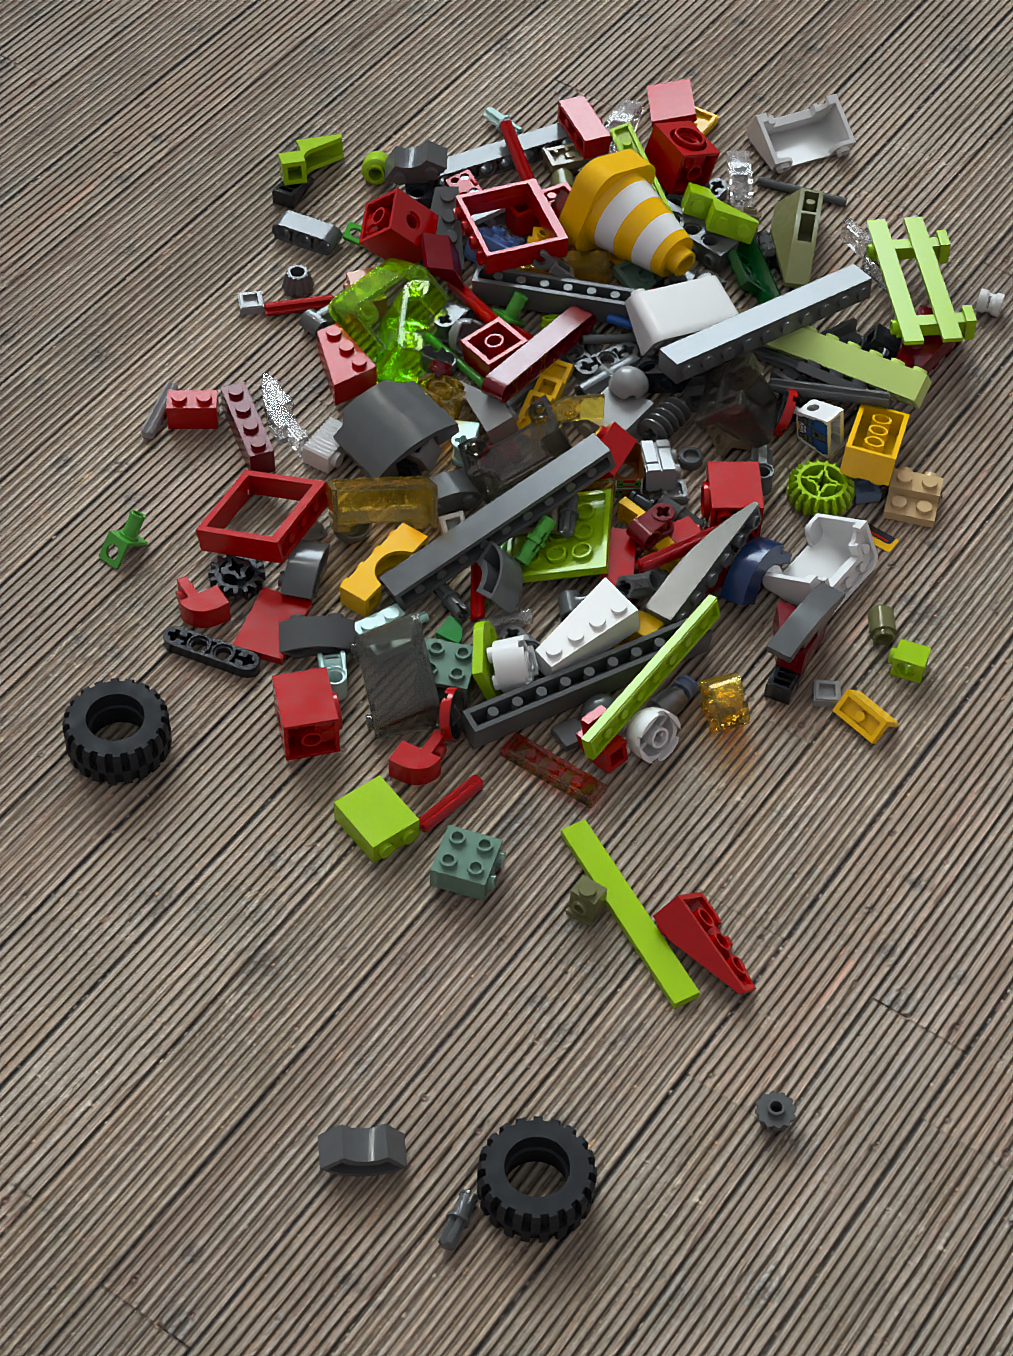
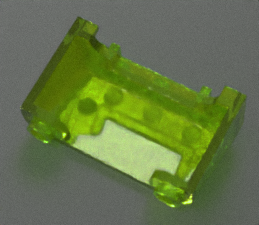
M413 280L408 282L381 319L375 362L377 384L384 380L398 383L415 381L422 389L423 339L417 332L422 329L424 332L429 330V281Z

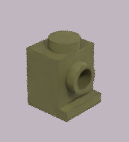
M583 875L570 890V902L566 914L591 927L606 908L607 888Z

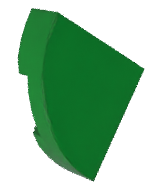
M449 615L437 630L436 639L461 644L462 628L460 623Z

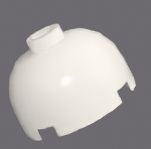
M646 707L639 710L628 723L626 741L631 751L644 761L653 763L652 761L657 758L658 761H663L673 752L678 744L679 737L676 736L677 728L681 729V724L677 716L663 708Z

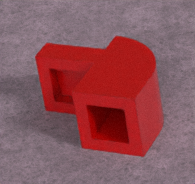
M187 576L177 579L178 591L175 594L180 605L181 619L185 623L196 628H211L231 620L229 601L218 585L198 593Z
M602 705L587 713L581 719L582 729L576 733V737L583 752L584 748L581 738L607 710ZM617 734L596 759H590V761L609 774L628 760L626 740Z
M435 729L422 749L402 740L388 759L389 776L409 785H424L437 779L441 775V760L447 751L445 733Z

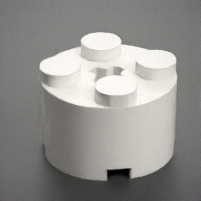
M524 634L493 641L492 647L487 648L488 661L490 664L493 663L495 674L492 675L495 690H502L505 694L534 682V676L539 675L534 648L532 645L527 646L525 640L529 639L528 635Z

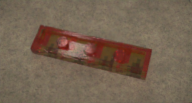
M517 732L500 750V756L589 808H592L607 791V784Z

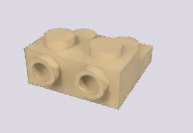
M909 467L894 468L883 518L933 528L944 478L938 477L934 472L921 474L913 472Z

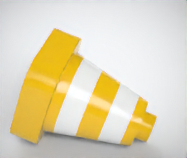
M626 149L594 158L578 173L559 217V222L568 236V244L578 252H585L600 247L661 277H668L672 274L677 277L684 275L692 267L696 258L695 253L691 251L693 247L692 238L651 186L655 177V167L633 149Z

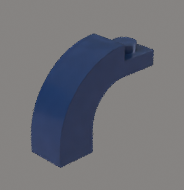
M761 536L753 538L743 546L733 560L726 575L720 598L740 605H755L758 590L766 572L775 564L790 563L792 553L783 551L784 546L782 543Z

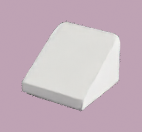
M463 510L440 516L436 519L437 526L442 535L465 520Z

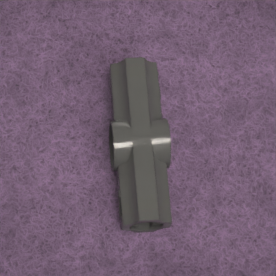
M634 354L629 355L612 366L606 363L602 364L596 369L592 377L574 386V393L578 401L580 402L588 394L596 398L609 386V380L619 367H637L641 359Z
M650 570L639 574L624 575L617 578L614 586L627 599L634 598L638 600L647 596H653L670 573L667 570Z

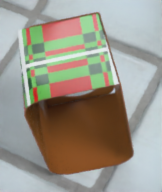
M636 442L623 464L633 467L634 474L630 477H622L616 473L613 477L615 498H628L634 489L642 494L644 480L642 448Z

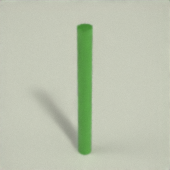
M430 332L423 336V339L436 351L444 347L446 351L454 353ZM454 353L457 357L456 367L481 388L485 378Z

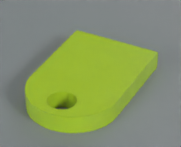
M489 620L476 622L474 625L472 675L487 701L501 695V690H495L492 675L495 674L493 663L490 664L487 657V648L492 647L493 641L498 640L495 628Z

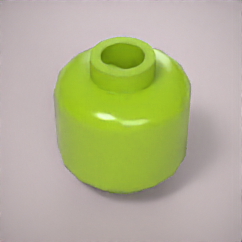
M372 151L363 160L362 176L370 184L381 185L386 182L384 180L385 160L388 155L384 152Z

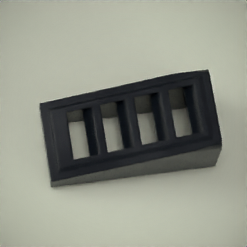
M307 176V183L286 186L282 181L272 191L273 203L294 209L314 183V178Z
M808 664L801 674L776 665L765 686L764 696L789 705ZM782 670H785V671L794 673L795 675H792V674H790V673L784 672V671H782Z

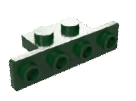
M753 237L751 244L741 242L738 245V251L733 249L727 254L731 263L729 265L730 269L738 278L736 281L737 285L744 292L749 291L755 295L759 305L781 296L755 237Z

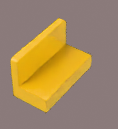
M847 689L832 710L872 744L878 742L888 727L896 728L899 724L892 716L858 690Z

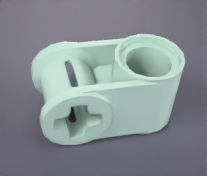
M455 420L458 423L460 432L451 439L453 447L452 462L457 466L465 467L474 461L476 448L480 440L481 423Z
M341 650L338 654L330 655L317 653L318 668H327L332 692H336L339 701H342L348 695L345 651Z

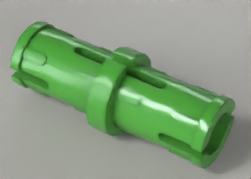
M543 515L532 533H528L526 536L527 540L514 558L522 565L528 567L539 549H543L546 545L544 542L557 523L550 517Z

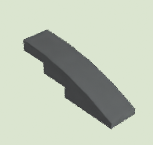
M822 582L803 600L768 643L767 652L791 663L801 648L805 649L815 634L819 635L845 598V593Z

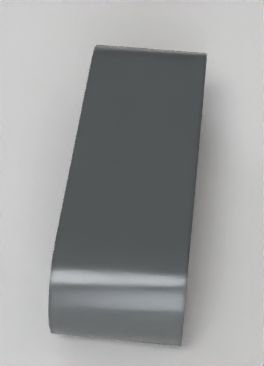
M290 210L284 211L272 226V233L277 239L322 255H330L343 236L340 229L335 225Z

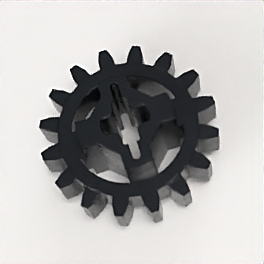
M218 555L217 563L211 562V570H208L210 588L218 585L227 599L233 596L234 601H238L239 596H243L245 600H248L249 593L256 596L258 594L257 588L262 589L264 587L263 581H266L263 562L236 555H226L225 558Z

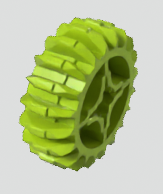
M816 459L814 463L807 460L805 465L799 464L796 469L792 470L787 480L786 494L790 505L795 506L796 512L803 511L804 517L809 514L814 517L817 513L837 516V514L843 515L845 510H849L852 500H854L855 481L845 474L839 473L840 468H838L837 462L832 465L829 464L828 459L825 462H820Z

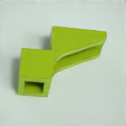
M336 134L296 140L297 151L278 153L280 175L285 186L307 183V175L311 171L344 158L342 135Z
M691 182L688 183L681 201L683 213L705 220L707 231L751 244L759 225L757 219L720 201L712 194L710 188Z

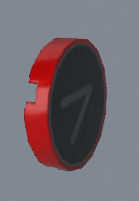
M788 388L785 391L772 422L771 435L781 437L783 436L781 429L785 430L789 426L796 408V402L793 401V397L798 398L796 390Z
M449 687L444 692L448 694L447 698H443L440 703L439 728L441 731H445L444 737L446 742L456 743L462 735V711L465 710L466 705L462 689Z

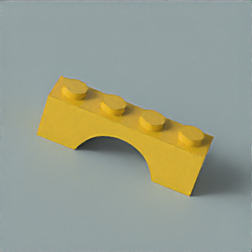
M402 523L396 530H392L387 539L380 546L378 545L374 548L365 562L362 561L357 566L356 571L349 578H345L339 587L341 604L366 618L382 602L381 584L378 578L427 546L428 536L405 523Z

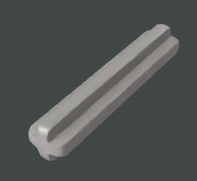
M169 381L165 384L141 429V436L149 440L154 438L167 414V390H179L177 383Z

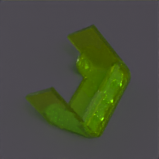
M389 258L337 294L330 301L328 311L332 318L342 326L371 361L375 359L385 346L370 328L375 324L379 316L377 308L372 303L373 300L403 279L406 280L433 315H436L450 299L425 267L397 258Z

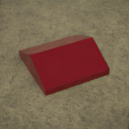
M422 233L420 240L425 270L462 289L464 283L459 252L448 235Z

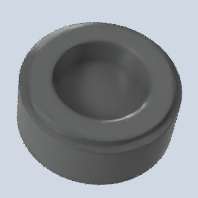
M685 447L679 451L678 464L687 471L698 470L703 464V453L696 447Z

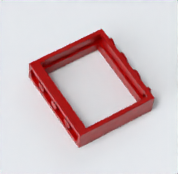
M536 178L456 196V208L453 209L454 218L459 220L462 234L467 235L469 247L475 251L477 263L479 266H483L486 274L533 264V259L542 262L545 258L540 256L541 249L546 250L552 257L555 255L561 258L568 255V236ZM529 203L548 239L489 252L471 215Z
M245 470L197 527L196 536L198 537L201 551L236 555L238 557L283 564L330 504L326 481ZM252 494L300 501L273 536L225 529Z

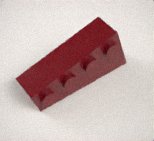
M920 305L916 315L933 314L932 308ZM941 335L923 336L924 344L904 345L903 343L896 359L904 362L905 366L913 369L914 366H917L929 373L939 365V361L944 356H947L951 352L952 347L959 342L943 343Z

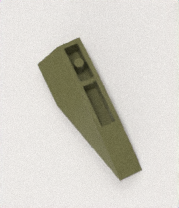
M800 188L775 204L770 235L775 246V253L784 286L797 289L810 282L824 191Z

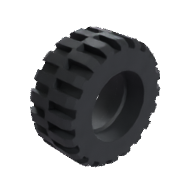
M111 678L109 682L104 683L101 680L95 682V686L91 688L87 686L81 690V695H76L70 701V706L66 708L64 720L62 721L65 744L74 768L79 769V772L85 777L89 778L92 776V780L99 783L108 781L109 785H117V782L129 784L133 783V780L136 778L141 780L147 777L149 771L155 772L160 767V762L166 760L169 754L168 750L172 744L167 705L161 699L160 694L154 689L150 690L148 685L142 682L136 684L135 680L132 679L119 681L118 678ZM127 722L140 727L135 734L122 740L109 741L95 736L100 729L112 723Z
M534 1116V1119L526 1121V1117L516 1119L515 1125L511 1126L510 1123H506L501 1126L499 1135L492 1133L487 1139V1146L482 1147L477 1166V1196L481 1200L480 1207L484 1215H490V1223L495 1228L504 1227L503 1234L511 1238L516 1234L521 1236V1241L529 1243L530 1238H539V1243L549 1242V1237L555 1236L558 1240L566 1236L568 1228L570 1231L576 1230L581 1224V1219H586L590 1212L591 1204L594 1201L597 1178L595 1157L593 1151L588 1149V1142L583 1136L577 1138L576 1129L570 1125H567L565 1128L560 1126V1120L551 1118L550 1122L543 1121V1116ZM543 1162L555 1167L564 1176L566 1183L560 1190L551 1195L532 1197L517 1191L509 1183L507 1176L514 1168L521 1164Z

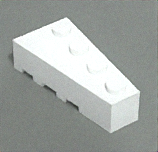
M605 577L535 650L538 669L545 676H548L606 652L640 629L638 609Z

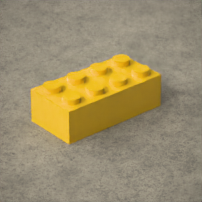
M860 404L845 447L839 473L845 474L850 478L865 479L875 485L889 486L910 414L880 406Z

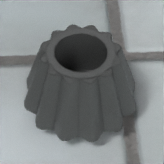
M296 264L287 269L282 288L291 297H302L313 291L315 283L307 267Z
M771 1091L769 1094H762L761 1099L756 1101L757 1108L755 1109V1114L761 1127L766 1129L768 1133L773 1132L774 1134L778 1131L783 1132L788 1128L790 1123L796 1119L794 1113L797 1107L792 1104L793 1099L786 1097L784 1092L776 1093Z

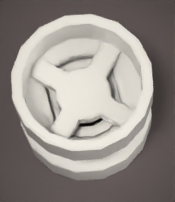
M982 288L975 311L980 313L989 312L991 316L999 317L1005 294H992L989 290Z

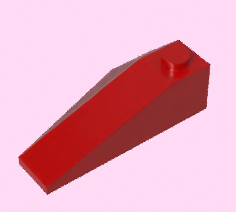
M702 892L678 895L653 915L657 922V928L663 936L667 937L737 993L742 995L756 989L742 960L732 955L730 949L733 943L729 936H724L718 926L722 922Z

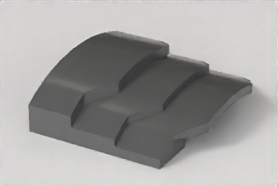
M384 380L362 393L344 408L342 427L333 438L379 489L399 475L396 464L432 438L440 446L460 431L458 423L443 407L440 408L415 381L398 383Z

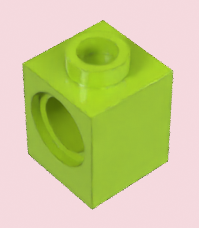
M900 638L897 649L892 647L887 663L892 664L890 675L921 684L931 648Z

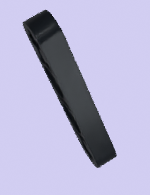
M172 626L164 631V647L171 653L243 678H252L260 671L259 657L252 651L179 626ZM197 644H203L207 647L200 652L192 649ZM224 652L231 655L226 660H220L216 657Z

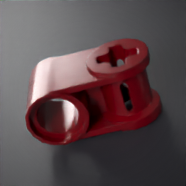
M668 503L654 505L647 512L630 522L626 534L643 549H652L658 542L673 533L674 524L672 519L675 515L674 508Z

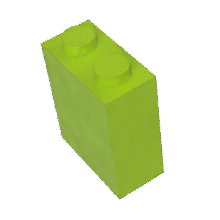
M380 775L334 802L335 820L373 863L382 858L389 857L396 849L405 844H411L419 836L418 817Z

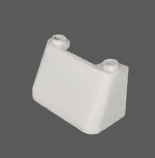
M837 94L826 96V103L817 105V103H814L810 109L774 118L773 115L767 116L766 113L755 116L746 129V134L772 171L784 173L791 167L834 155L841 157L850 152V148L856 141Z
M711 273L702 274L695 280L645 291L644 288L632 291L631 296L625 301L642 357L654 354L653 348L665 347L739 314L718 277L715 275L711 276Z
M817 513L805 527L808 546L783 572L780 566L773 565L764 575L762 583L767 590L798 607L823 582L845 593V598L835 610L836 612L874 570L878 561V554L866 520Z

